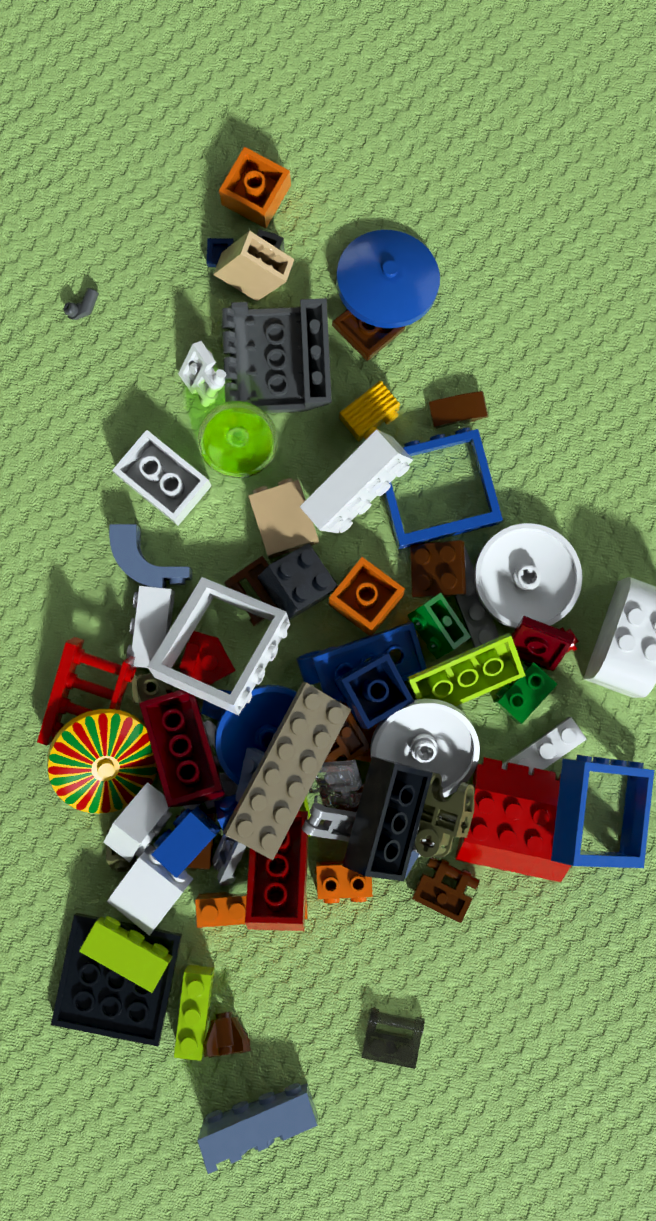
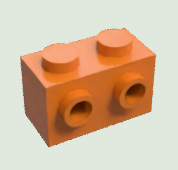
M343 861L316 862L318 899H323V903H338L340 898H350L351 902H365L367 897H373L372 877L363 876L343 867Z

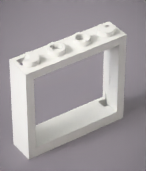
M201 577L149 663L148 668L154 678L239 715L245 704L250 703L252 690L255 685H259L263 680L268 662L273 661L276 657L278 644L281 639L286 638L288 635L287 630L290 622L287 612ZM213 598L272 621L231 694H227L171 669Z

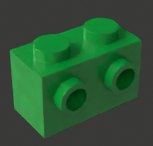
M442 593L434 596L407 615L436 659L453 651L471 638Z
M534 662L528 665L523 663L522 667L526 676L511 682L509 685L501 686L495 693L498 698L494 703L517 724H522L558 685Z

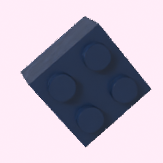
M389 653L378 654L334 679L360 728L369 729L414 702Z

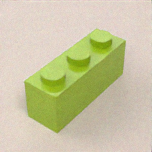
M101 916L93 925L79 952L152 993L173 956L168 954L169 951L164 946L157 943L152 945L144 940L145 937L135 930L127 931L120 927L121 923L110 916H106V918Z
M188 964L184 971L174 1058L202 1061L204 1055L203 1044L208 1030L215 967Z

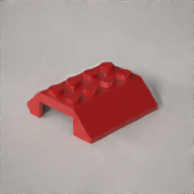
M483 757L482 764L476 766L472 780L475 793L471 825L467 838H459L455 860L562 882L571 865L551 861L561 773L557 781L555 780L556 772L533 768L532 775H529L528 766L507 762L506 768L502 769V761Z

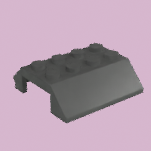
M327 298L300 299L301 307L249 309L247 302H231V306L222 309V328L229 330L223 332V354L230 355V357L224 358L225 380L231 381V383L225 384V403L232 404V410L252 414L306 412L332 403Z

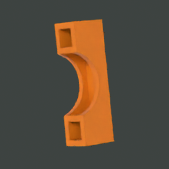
M227 892L199 894L195 899L197 928L245 924L247 894H231ZM307 892L305 904V919H308Z

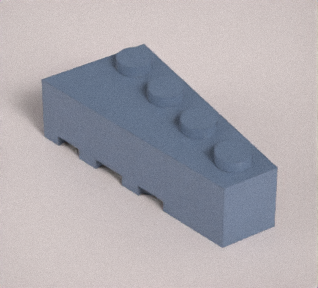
M295 1083L286 1087L283 1092L277 1094L268 1092L261 1095L257 1101L251 1103L242 1101L235 1104L228 1111L216 1110L207 1114L206 1118L203 1119L197 1140L207 1173L210 1174L218 1170L216 1164L224 1160L230 1159L231 1164L241 1160V1156L249 1149L254 1148L259 1152L268 1148L274 1143V1138L280 1137V1140L284 1141L316 1127L318 1115L308 1083L303 1085Z

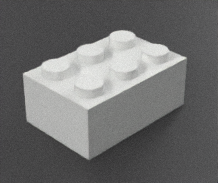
M148 430L142 434L112 470L122 481L178 526L211 487L209 480Z

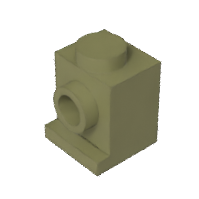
M152 674L134 676L131 682L134 703H140L173 692L172 685L154 678ZM150 682L156 684L154 692H149L147 689Z

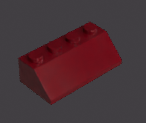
M178 690L140 702L141 712L168 808L200 804L225 796L197 697L183 690Z

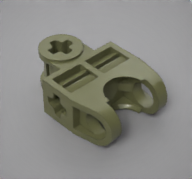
M433 772L419 823V830L415 838V848L421 856L445 857L451 851L454 837L467 838L474 813L475 789L472 784L461 783L456 793H453L452 797L446 800L443 795V787L441 786V775Z

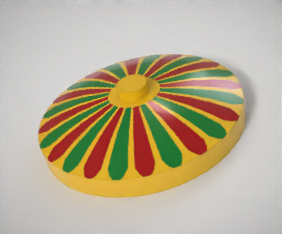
M116 709L92 710L70 720L54 737L47 756L48 776L56 794L69 806L88 813H109L127 807L147 782L150 785L153 783L158 770L145 724L130 713Z

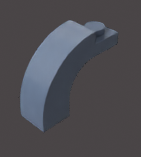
M110 524L109 538L113 556L119 567L130 578L146 587L165 589L166 580H170L169 584L185 585L186 580H192V569L190 567H160L152 565L145 560L141 551V528L136 524Z

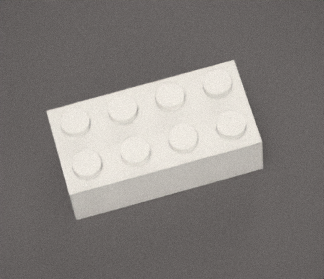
M376 429L300 508L320 531L343 533L353 524L352 520L358 514L365 513L372 504L370 502L377 495H383L390 488L391 485L389 483L396 476L401 477L410 468L409 464L413 459L392 436Z

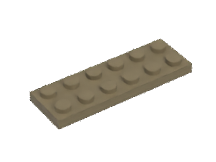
M302 682L222 833L273 860L351 709L310 684Z

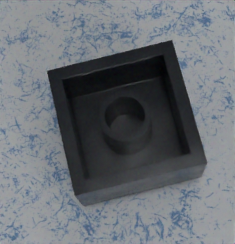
M309 543L268 565L257 577L276 607L287 612L289 620L326 599L338 587Z

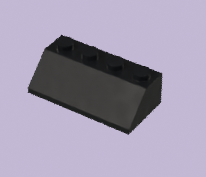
M372 756L343 861V867L367 877L404 881L433 772Z

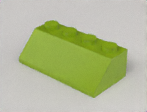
M507 633L409 676L408 680L417 699L441 700L456 707L526 675L510 633Z

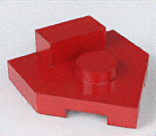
M193 631L184 651L180 673L207 685H212L236 671L219 638Z

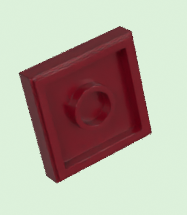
M526 616L522 617L512 634L519 659L529 663L534 662L537 666L550 671L556 669L573 644L575 637L573 634Z

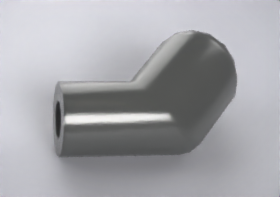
M87 288L82 302L76 304L73 302L66 303L63 309L64 313L72 320H78L90 315L99 293Z

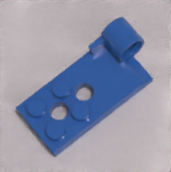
M407 622L339 647L332 646L324 650L312 651L296 659L304 682L310 685L320 682L323 693L338 702L343 701L344 703L345 700L334 679L364 663L367 658L381 653H389L393 649H399L401 658L394 664L403 681H407L409 676L427 669L412 622Z

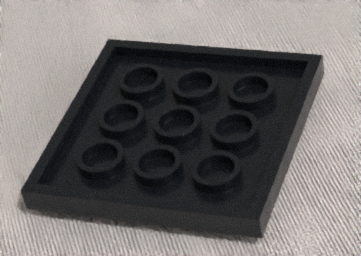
M80 913L74 914L51 1025L159 1047L182 934L154 929L149 936L135 924L120 922V927L127 931L135 930L145 937L144 940L152 945L157 943L168 949V954L173 956L156 988L151 993L79 952L93 925L100 917Z

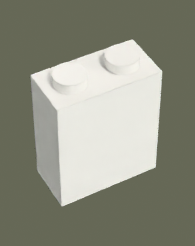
M152 845L137 859L107 900L109 904L149 936L193 880L185 870L175 878L151 855L156 850Z

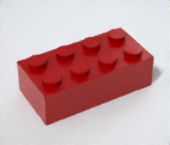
M298 811L273 860L250 848L245 924L248 930L304 931L308 834L302 830V826L305 820H309L308 811Z

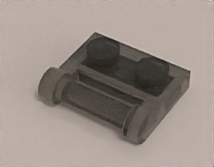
M371 1007L361 1058L415 1069L425 1019L420 1017L411 1019L379 1012V1009ZM379 1023L413 1030L412 1036L378 1030L376 1025Z

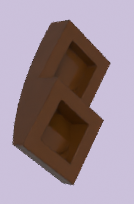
M483 391L455 395L429 402L433 426L436 429L460 422L465 424L489 417Z

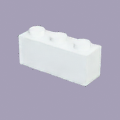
M139 586V592L134 593L133 608H136V617L132 618L130 623V634H133V642L127 648V658L129 656L135 657L134 667L148 668L149 663L171 629L175 595L172 589Z

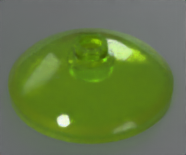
M242 401L223 403L212 409L205 416L199 428L198 447L202 458L210 468L227 477L246 478L258 474L271 463L277 450V431L272 419L265 411L251 403ZM235 431H241L243 435L237 437L233 433Z

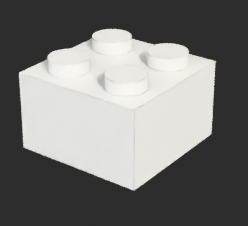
M147 782L113 822L103 843L128 862L135 855L140 857L149 847L152 839L159 835L172 815L169 812L170 808H168L165 795Z

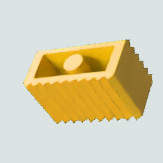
M379 381L339 413V419L356 440L360 442L363 438L366 440L382 423L385 422L388 425L399 415L397 412L399 411L400 403L383 382Z

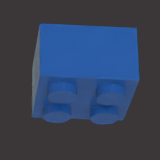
M198 806L192 811L189 808L183 811L173 822L176 828L173 831L168 829L153 844L157 849L151 855L175 878L187 868L222 829Z

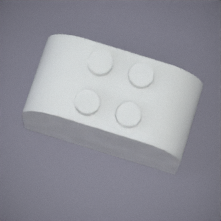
M631 577L618 581L585 672L584 680L632 698H644L651 692L656 684V586Z

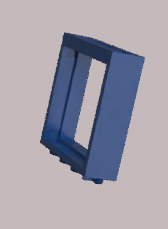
M469 427L459 429L455 432V435L445 437V434H438L432 436L430 441L420 443L419 440L410 441L404 444L405 447L403 449L410 456H415L471 442L490 513L405 534L392 483L390 482V488L383 495L398 550L410 547V545L423 544L499 525L503 521L478 429L470 430Z
M577 755L576 760L563 759L551 861L584 867L644 868L654 770L644 769V763L600 757H593L592 760L591 756ZM590 771L628 775L619 852L581 850Z

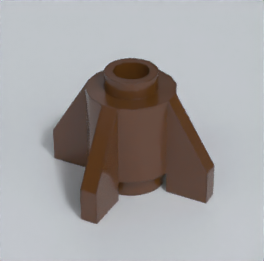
M232 1012L216 1014V1020L210 1021L211 1024L203 1044L204 1057L212 1058L250 1052V1040L239 1023L238 1017H232Z

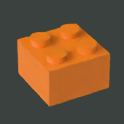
M244 147L219 189L221 204L256 224L267 228L291 186L290 170Z
M361 557L329 597V606L370 636L376 632L403 598L405 588Z

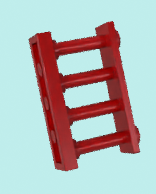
M74 636L66 641L37 743L47 746L53 741L56 734L64 726L61 723L63 714L70 713L79 716L92 711V709L71 703V699H68L70 689L76 688L111 700L109 709L120 710L127 684L132 682L136 672V667L133 666L135 657L129 656L120 665L85 653V649H82L83 639ZM84 663L118 675L115 690L78 678V674H75L77 664Z

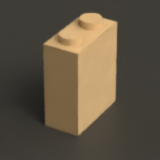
M249 230L221 253L213 275L258 301L286 283L294 259Z
M292 478L284 479L278 482L276 487L268 489L267 486H263L253 490V494L248 495L269 559L293 552L308 543L311 546L319 543L313 522L300 508L306 500L299 479L295 481Z

